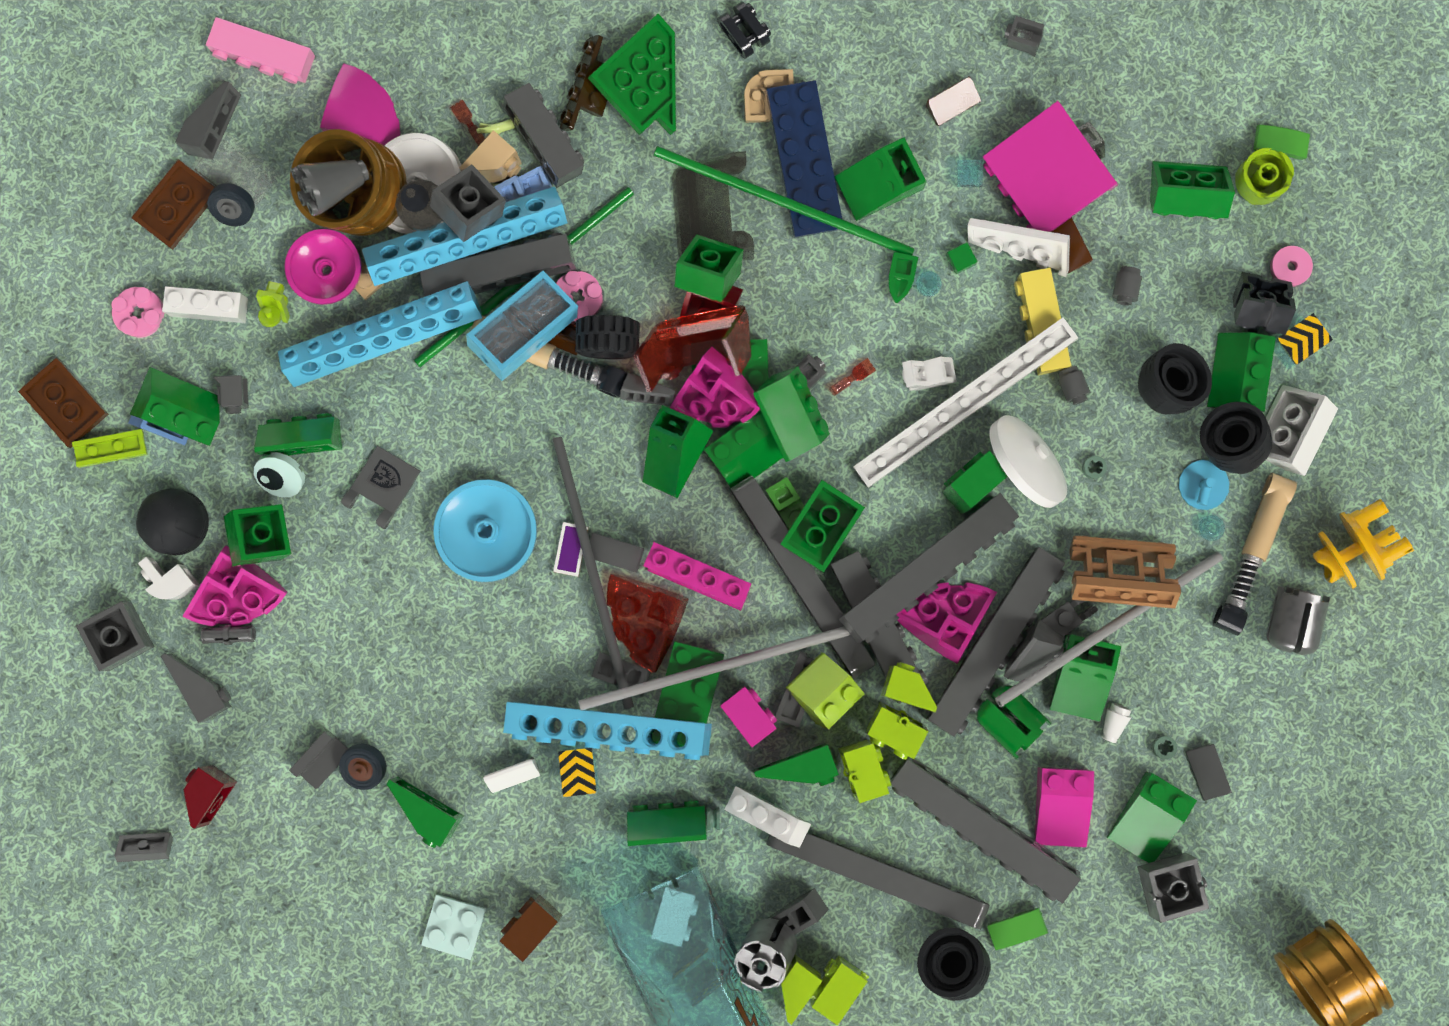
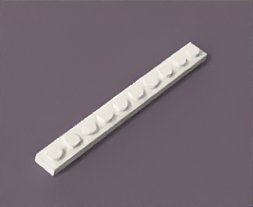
M1061 318L853 467L867 487H871L1078 340L1077 335L1066 320Z

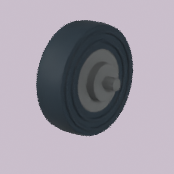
M231 183L219 184L211 191L208 197L207 205L210 213L216 220L225 225L242 226L251 219L254 213L255 204L252 196L238 185Z

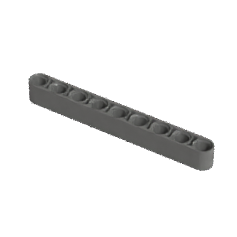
M750 475L731 487L730 491L820 630L825 632L843 627V624L839 621L843 613L811 564L780 545L788 533V529L754 477ZM851 635L828 641L853 679L875 666L874 661L861 642L857 644Z
M807 833L800 848L789 845L772 835H769L766 845L976 929L981 930L990 907L988 903L977 901L975 898L958 891L954 892L948 887L935 882H929L927 879L913 873H906L900 868L887 863H881L879 860L865 854H858L852 849L839 844H833L831 841L814 834L810 835Z

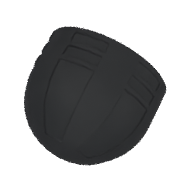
M1180 343L1166 345L1151 355L1142 365L1138 379V390L1145 403L1152 410L1165 415L1180 414L1191 410L1205 401L1212 387V376L1205 359L1195 349Z
M1230 402L1217 407L1208 414L1200 428V442L1207 457L1214 466L1222 471L1235 474L1252 472L1267 460L1272 449L1271 430L1264 414L1256 406L1246 402Z
M176 488L163 489L147 496L141 503L136 521V528L142 540L154 551L167 555H183L193 551L202 543L209 527L208 513L202 501L192 493Z
M944 928L934 932L924 941L918 954L917 967L922 982L930 991L944 999L959 1001L973 998L983 990L989 978L991 962L984 946L973 935L959 928Z

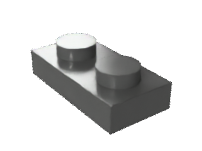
M171 832L120 835L114 855L117 862L169 859L173 836Z

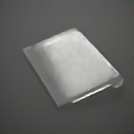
M226 131L213 160L199 157L191 166L194 172L214 187L223 183H231L242 187L252 196L255 208L282 176L281 173Z

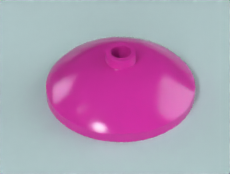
M317 229L300 236L290 247L285 260V275L292 290L302 299L319 305L333 304L346 298L358 284L362 269L361 258L355 245L345 235L330 229ZM325 267H331L329 274H323Z

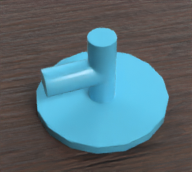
M1199 460L1192 462L1183 470L1179 478V490L1182 498L1188 505L1200 510H1209L1218 507L1225 500L1229 493V479L1227 473L1218 469L1211 461Z

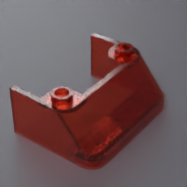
M738 305L669 319L655 325L633 356L647 392H652L660 379L673 380L679 376V373L685 366L698 364L711 347L726 358L727 364L732 366L735 376L741 375L752 356L749 316L746 307Z

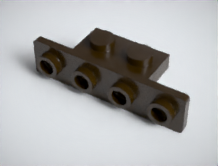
M601 35L588 38L583 45L582 52L584 54L581 62L575 69L576 79L574 85L568 91L567 99L569 100L559 120L561 123L560 129L566 132L574 129L580 109L596 117L603 116L608 100L588 79L603 64L596 60L603 40Z

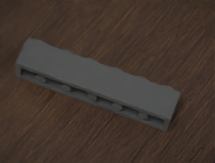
M553 233L546 239H529L521 245H504L499 250L492 252L481 251L472 257H463L420 271L424 297L466 281L469 282L474 293L479 294L531 281L542 271L548 276H553L577 269L571 241L567 234Z
M859 551L830 565L851 609L881 586L877 577L872 579L868 571L872 567L865 554L861 556ZM893 623L887 628L884 624L877 629L879 635L868 644L885 678L889 667L896 666L897 662L914 666L913 672L919 673L925 684L929 683L922 669L918 671L914 664L917 657L911 646L906 647L902 639L906 636L901 625Z

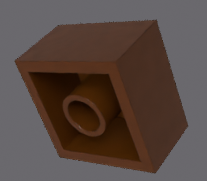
M541 895L536 899L531 896L518 911L521 917L517 919L514 916L500 931L504 935L500 942L522 962L563 916Z

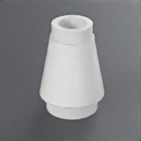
M1111 703L1110 708H1107L1102 734L1103 739L1113 743L1117 742V739H1119L1132 718L1129 708Z

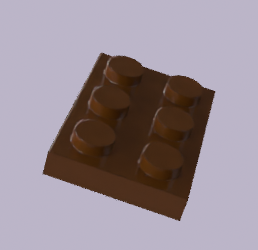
M178 159L131 218L174 250L208 207V197L215 187Z
M55 358L18 391L69 448L73 447L72 442L81 440L109 415L59 358Z

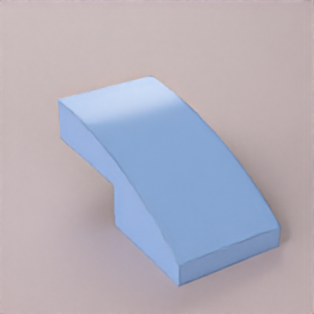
M540 165L519 177L515 175L494 186V188L508 202L551 188L552 184L547 173Z

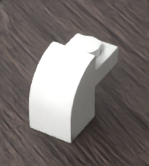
M951 357L902 362V377L910 391L934 388L957 382Z
M145 557L138 563L142 568L140 571L142 576L149 583L153 582L145 590L156 598L166 600L181 599L200 586L185 565L177 564L165 574L154 558Z

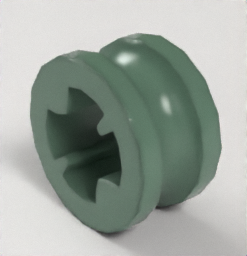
M1099 456L1089 457L1082 465V471L1089 479L1102 477L1107 469L1105 460ZM1090 461L1093 464L1097 462L1100 464L1101 467L1098 468L1100 470L1099 474L1097 472H1089L1088 468L1091 466L1088 464Z
M1160 736L1153 741L1152 750L1157 757L1170 759L1177 752V744L1169 736ZM1165 740L1169 742L1167 745L1171 746V750L1166 751L1163 755L1160 753L1162 750L1158 749L1159 743L1164 744Z
M707 807V830L713 827L720 830V807H716L715 810Z

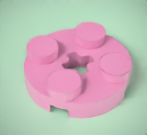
M569 271L556 282L572 300L573 296L571 294L573 292L583 291L582 296L584 300L576 302L578 314L577 318L572 322H576V320L585 316L596 315L599 312L603 303L602 289L596 278L582 271Z
M145 287L126 289L112 301L113 321L116 327L128 336L137 338L150 336L158 330L162 318H164L161 299ZM136 306L144 308L140 319L137 316H132Z

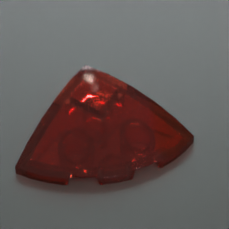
M610 574L607 587V606L611 607L615 636L618 641L624 643L630 651L629 656L645 669L656 673L675 637L689 598L641 581Z

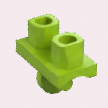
M268 281L265 291L259 289L257 291L256 298L260 306L258 318L265 327L276 326L280 320L285 323L289 321L288 298L283 295L285 288L281 283Z

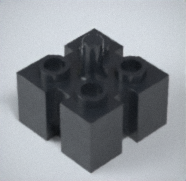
M1242 272L1232 298L1233 308H1236L1234 312L1235 325H1240L1251 333H1257L1261 326L1267 333L1286 335L1296 311L1295 299L1292 298L1294 293L1292 282L1275 278L1269 281L1262 279L1260 275Z

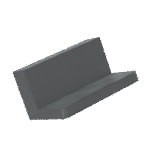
M325 731L289 771L296 777L302 776L311 786L318 789L339 766L340 759L348 747L330 731Z

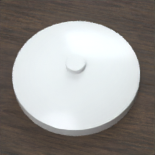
M410 133L394 138L385 146L394 152L402 163L406 174L407 186L411 184L423 186L428 192L429 202L423 210L418 212L409 211L403 206L398 217L388 227L397 232L409 234L443 223L444 221L430 207L432 191L461 172L459 169L461 163L457 155L446 143L427 134ZM410 188L407 190L406 195L409 198H413L416 192Z
M1005 415L995 421L990 427L991 445L998 462L1014 485L1025 496L1040 506L1052 508L1062 502L1067 495L1066 479L1059 462L1044 440L1029 425L1016 417Z

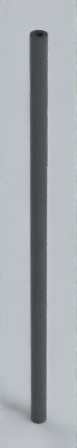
M556 437L552 440L618 688H625L629 685L563 438ZM632 697L622 699L624 710L634 707Z

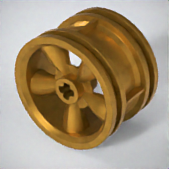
M332 129L320 132L311 137L300 148L291 169L306 163L346 160L344 154L355 149H361L359 160H362L366 165L369 180L364 181L362 186L322 214L312 216L307 205L302 206L297 194L298 191H301L299 183L295 182L292 173H290L291 193L300 212L317 225L356 236H368L386 229L400 214L403 208L400 199L401 192L407 187L406 174L398 157L386 146L347 130ZM345 200L351 204L348 217L339 219L332 209Z
M1332 919L1324 923L1325 929L1318 926L1313 932L1298 942L1285 948V955L1281 952L1274 955L1281 973L1319 1026H1362L1372 1018L1380 1016L1383 1013L1381 1007L1389 1010L1394 1006L1392 997L1375 968L1346 931Z

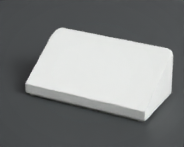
M531 758L487 774L483 779L490 791L494 793L539 777L540 773L535 759Z

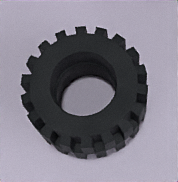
M615 315L582 317L576 320L575 352L584 357L596 359H628L639 354L640 323L629 317Z

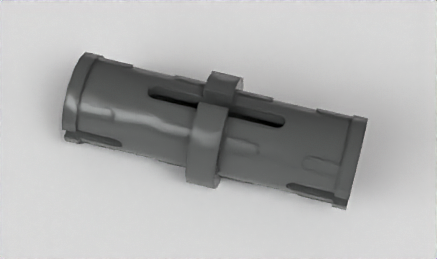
M225 625L220 628H202L201 641L203 644L224 643L225 645H232L236 642H255L254 640L256 639V629L254 626L232 627L231 625Z

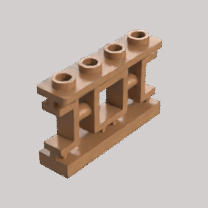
M1073 536L1069 549L1070 560L1083 561L1084 571H1074L1072 577L1073 587L1071 590L1072 600L1175 609L1181 595V586L1177 579H1166L1164 568L1173 569L1176 561V555H1174L1176 551L1175 544ZM1092 557L1104 558V563L1092 562ZM1143 562L1154 563L1155 567H1145ZM1113 564L1134 566L1135 576L1113 574ZM1093 572L1104 573L1105 578L1093 577ZM1145 577L1156 578V582H1145Z

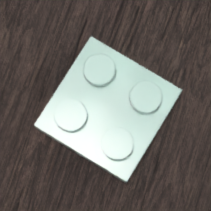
M437 894L421 945L471 960L487 908Z

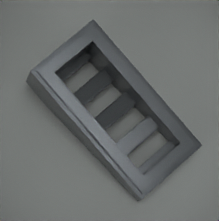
M628 373L621 388L620 399L671 406L676 391Z

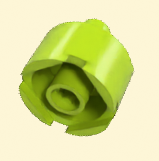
M1272 148L1256 150L1239 166L1235 173L1236 188L1239 194L1252 205L1270 204L1289 189L1294 176V167L1289 157L1281 151L1278 152L1272 150Z

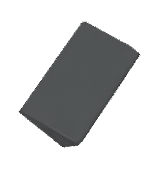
M1208 743L1186 751L1203 801L1232 793L1214 744Z

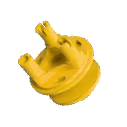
M1381 499L1351 514H1346L1345 512L1339 514L1347 533L1354 542L1345 549L1338 552L1323 531L1318 533L1324 547L1314 552L1313 558L1318 563L1324 565V577L1327 582L1333 583L1343 577L1352 589L1356 588V582L1345 563L1359 555H1362L1372 572L1382 581L1387 573L1386 568L1394 565L1393 562L1414 551L1409 540L1406 537L1401 539L1393 525H1390V527L1374 536L1367 528L1369 527L1368 524L1389 513Z

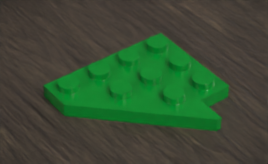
M657 14L588 77L593 85L639 135L655 120L659 122L669 135L676 131L675 32Z

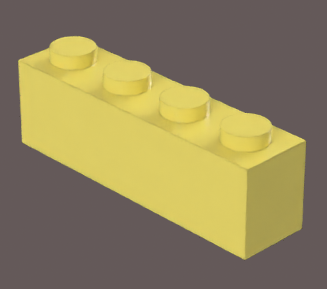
M1051 268L1020 273L1017 277L1018 281L1014 283L1016 295L1021 296L1023 306H1020V316L1022 321L1026 320L1028 330H1025L1026 343L1061 319ZM1066 347L1035 369L1037 370V375L1058 372L1071 367L1068 348Z

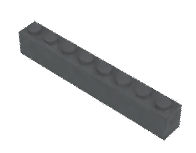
M999 493L843 615L839 621L857 644L863 640L869 643L879 635L877 629L884 624L888 628L899 619L897 613L903 609L908 612L919 603L916 598L924 593L927 597L938 588L936 583L940 579L944 578L947 581L958 572L956 567L963 562L966 566L977 557L974 552L982 547L985 551L996 542L994 537L1001 532L1005 535L1015 527L1013 522L1019 518V515L1003 495Z
M1040 547L1034 549L936 702V712H930L926 720L953 737L957 733L959 735L962 734L968 724V721L965 719L970 712L975 713L982 702L979 699L984 690L988 692L996 680L993 676L997 669L1002 670L1010 658L1007 656L1008 652L1012 647L1016 648L1023 639V635L1020 633L1026 625L1030 627L1037 617L1035 613L1036 608L1039 604L1043 606L1051 594L1048 591L1053 582L1057 584L1065 572L1062 570L1065 565L1064 562Z
M908 756L892 776L891 785L895 793L901 797L908 796L914 801L913 804L923 812L928 810L934 814L936 821L945 827L950 825L957 830L956 834L967 842L971 840L976 843L978 849L983 854L989 857L993 855L999 859L1000 865L1006 870L1018 872L1025 883L1041 888L1043 890L1042 893L1052 901L1057 899L1063 904L1081 880L1080 871L916 758L912 759Z

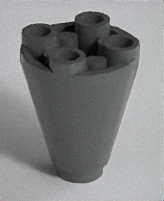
M362 160L306 163L291 169L293 179L296 183H299L301 191L297 192L298 198L302 206L307 205L312 216L322 214L362 186L364 181L369 180L367 167Z

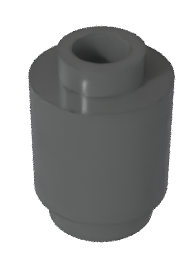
M1123 266L1120 272L1117 273L1112 297L1117 299L1116 302L1118 304L1129 306L1132 305V302L1138 301L1142 281L1140 269Z
M1072 366L1058 373L1060 378L1058 382L1067 403L1073 402V405H1077L1088 400L1087 395L1091 392L1082 370L1079 371L1077 366Z

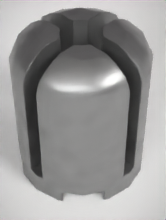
M1278 586L1267 631L1268 642L1276 649L1285 652H1295L1299 655L1315 653L1319 648L1330 597L1323 595L1322 598V596L1315 595L1309 591L1287 587L1286 592H1284L1285 588Z
M769 918L754 923L736 954L734 966L736 964L737 972L741 976L740 981L750 989L762 991L763 989L778 987L785 979L797 949V942L792 929L785 923L775 944L769 941L779 920ZM760 960L765 962L762 970L757 968Z

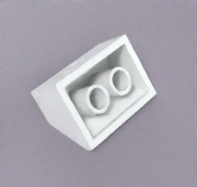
M1282 385L1266 416L1272 435V449L1266 461L1285 471L1305 476L1338 408L1325 395Z

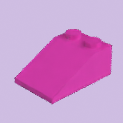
M1038 767L1035 818L1036 842L1041 845L1087 848L1094 795V771L1088 769Z

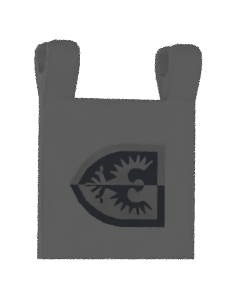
M377 446L351 488L343 496L341 503L348 509H351L359 495L364 496L384 508L377 518L376 524L382 529H386L421 471Z

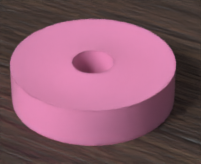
M1287 246L1280 249L1273 256L1270 263V271L1273 278L1292 282L1293 287L1304 283L1310 277L1313 269L1310 255L1298 246ZM1289 262L1295 265V270L1292 271L1288 268Z

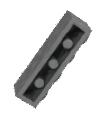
M527 83L505 95L502 107L555 187L558 188L582 174L584 159L578 150L575 151L571 146V140L567 132L561 130L557 125V119L551 109L547 110L543 104L544 100L539 90L533 89L531 84Z

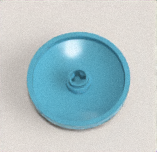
M475 480L456 488L444 499L434 521V541L442 560L456 574L478 582L498 581L516 573L528 561L537 538L536 519L528 501L513 487L495 480Z

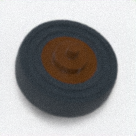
M363 743L348 748L339 762L340 774L344 781L351 787L359 790H369L377 786L384 778L387 769L382 753L377 748Z

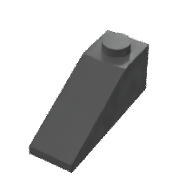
M224 81L184 121L175 143L188 155L213 160L241 94L230 82Z
M165 653L161 656L198 723L206 722L232 707L229 703L231 696L225 687H220L218 683L174 654Z
M815 888L796 898L767 918L779 920L769 941L775 944L784 923L796 935L817 923L829 909Z

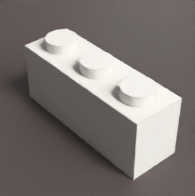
M165 286L162 312L170 317L245 323L248 298L241 293Z
M737 786L724 809L779 840L799 848L811 825L807 821L756 794Z

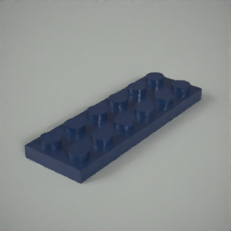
M816 80L767 88L766 95L786 197L842 219ZM789 210L794 238L840 230Z

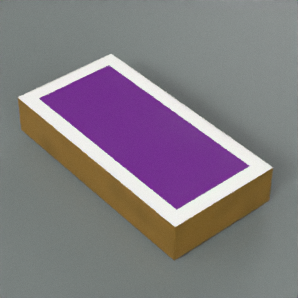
M563 522L553 572L579 577L583 553L575 524Z

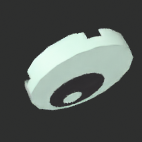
M271 452L270 455L264 454L254 466V477L257 483L272 495L292 497L298 494L305 483V474L298 468L300 465L288 455L278 452Z

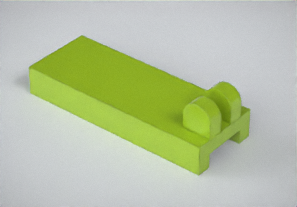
M142 429L72 442L76 457V467L78 468L148 455Z

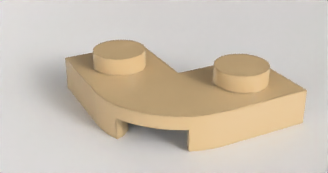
M793 69L764 70L749 80L744 90L745 123L770 122L771 116L766 89L794 84Z

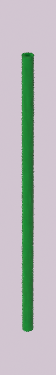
M659 146L654 151L653 156L895 252L913 255V247Z
M629 187L624 189L568 235L571 245L634 195ZM524 283L507 286L498 291L480 306L482 316H485ZM474 321L451 329L415 358V363L421 368L469 329Z

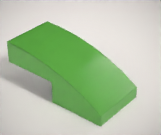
M1257 125L1253 150L1272 148V150L1285 153L1288 157L1303 160L1307 158L1310 134L1283 127Z
M786 477L765 491L785 525L790 529L804 505L791 482Z
M1040 908L1015 914L1013 917L987 925L995 950L1014 946L1048 933Z

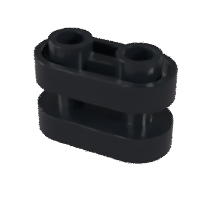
M741 1L733 7L735 13L733 17L725 12L717 18V22L739 54L746 59L754 54L753 44L757 43L762 48L770 42L769 36H771V32L764 22L760 24L755 17L757 14L750 3L745 4ZM742 23L750 35L745 37L738 27L739 24Z

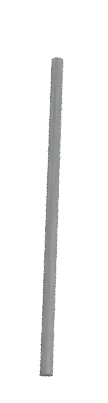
M1215 552L1176 579L1180 586L1183 587L1222 561L1223 557L1219 552ZM1135 605L996 697V703L1000 707L1004 706L1150 609L1151 606Z
M843 626L578 700L580 710L849 636L850 633Z

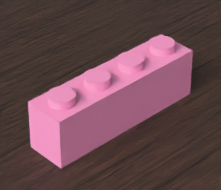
M217 17L206 42V46L215 58L223 61L230 58L236 60L235 63L248 69L250 66L257 67L261 73L268 76H273L276 73L282 75V79L293 84H297V81L306 82L315 58L314 53L308 47Z

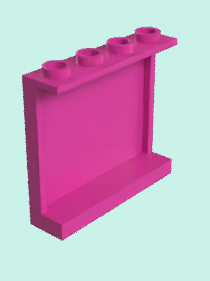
M1056 101L983 156L986 161L983 167L991 177L996 175L1001 182L997 185L1005 197L1011 196L1015 202L1012 205L1013 209L1020 218L1023 215L1029 222L1026 227L1030 229L1052 232L1104 193L1118 186L1115 179L1059 101Z
M653 542L643 565L648 568L647 571L740 611L751 589V583L655 542Z

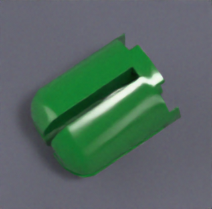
M1004 685L997 688L991 694V698L996 702V697L1013 686ZM1020 694L1001 708L1028 733L1026 736L991 701L986 699L978 709L977 721L1016 760L1018 756L1015 753L1020 748L1026 751L1044 732L1040 729L1045 722L1049 726L1052 724L1047 717Z

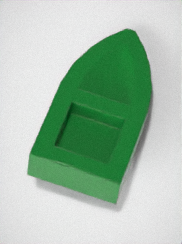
M898 252L893 253L888 284L891 297L895 303H899L912 287L919 258L917 256Z

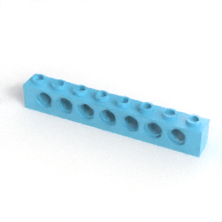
M551 187L506 202L501 218L465 242L443 222L363 248L362 252L373 284L377 286L567 224L568 222L558 192L555 187Z
M468 281L282 349L278 351L281 371L293 387L313 381L481 319L483 317L478 299Z
M507 702L503 733L512 734V739L527 740V736L536 737V742L551 743L552 739H560L561 745L576 746V741L585 742V747L600 749V744L610 745L609 750L624 752L625 747L634 748V753L650 754V750L659 751V756L675 757V753L685 754L684 759L700 760V756L709 755L712 724ZM533 716L537 720L535 729H532L530 726V719ZM556 719H559L561 722L559 732H556L554 729ZM581 721L586 725V731L583 735L578 731V725ZM605 724H608L611 729L608 738L602 732ZM630 727H633L636 732V736L632 741L627 737V731ZM656 729L661 734V739L657 744L652 740V733ZM680 732L686 736V743L682 747L677 743V736Z

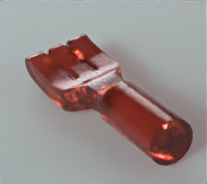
M462 99L455 106H451L450 109L461 124L467 125L469 133L479 146L485 140V137L482 133L476 132L478 127L476 124H473L472 113Z
M867 358L853 368L850 376L844 377L829 387V390L836 396L849 387L853 381H862L877 370Z

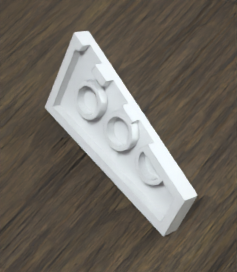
M970 218L968 223V243L997 253L1003 250L1013 256V259L1022 261L1025 258L1036 262V267L1041 269L1050 267L1059 270L1058 275L1067 277L1069 271V235Z

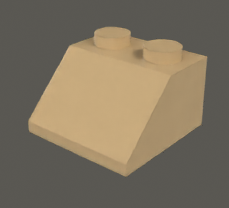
M493 130L459 169L462 171L468 166L473 165L489 183L504 182L509 177L511 178L519 173L522 163L517 151Z

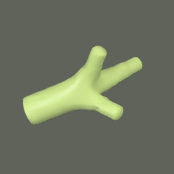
M511 119L495 124L480 123V128H477L476 132L491 133L494 130L497 134L514 129L515 126Z

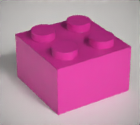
M744 686L720 706L749 745L754 747L777 729L774 725L777 719L768 708L763 711L758 704L761 698L753 688L747 690Z

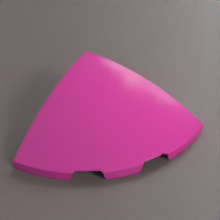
M343 63L329 95L320 128L322 131L332 129L347 130L385 146L394 138L399 137L401 133L400 122L394 109V103L386 90L372 76L354 66Z
M713 347L701 358L695 370L688 377L669 407L698 421L709 422L715 428L729 427L732 423L739 421L744 423L760 410L753 395L755 391L730 361Z
M225 545L182 617L207 626H215L216 624H231L232 627L250 623L254 618L271 612L283 600L287 591L256 564L232 566L229 547Z
M949 582L937 584L938 588L927 597L923 593L916 598L919 603L911 610L906 612L903 609L897 613L899 617L897 621L927 646L958 664L997 592L973 583H965L963 586L949 585Z

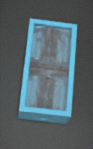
M542 271L467 333V346L503 381L577 318L578 305Z

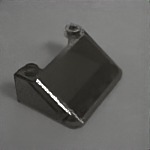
M746 151L731 152L699 161V163L729 175H736L741 173L746 167ZM678 167L672 174L679 258L697 234L744 249L742 260H754L752 236L745 231H732L728 185L686 168Z

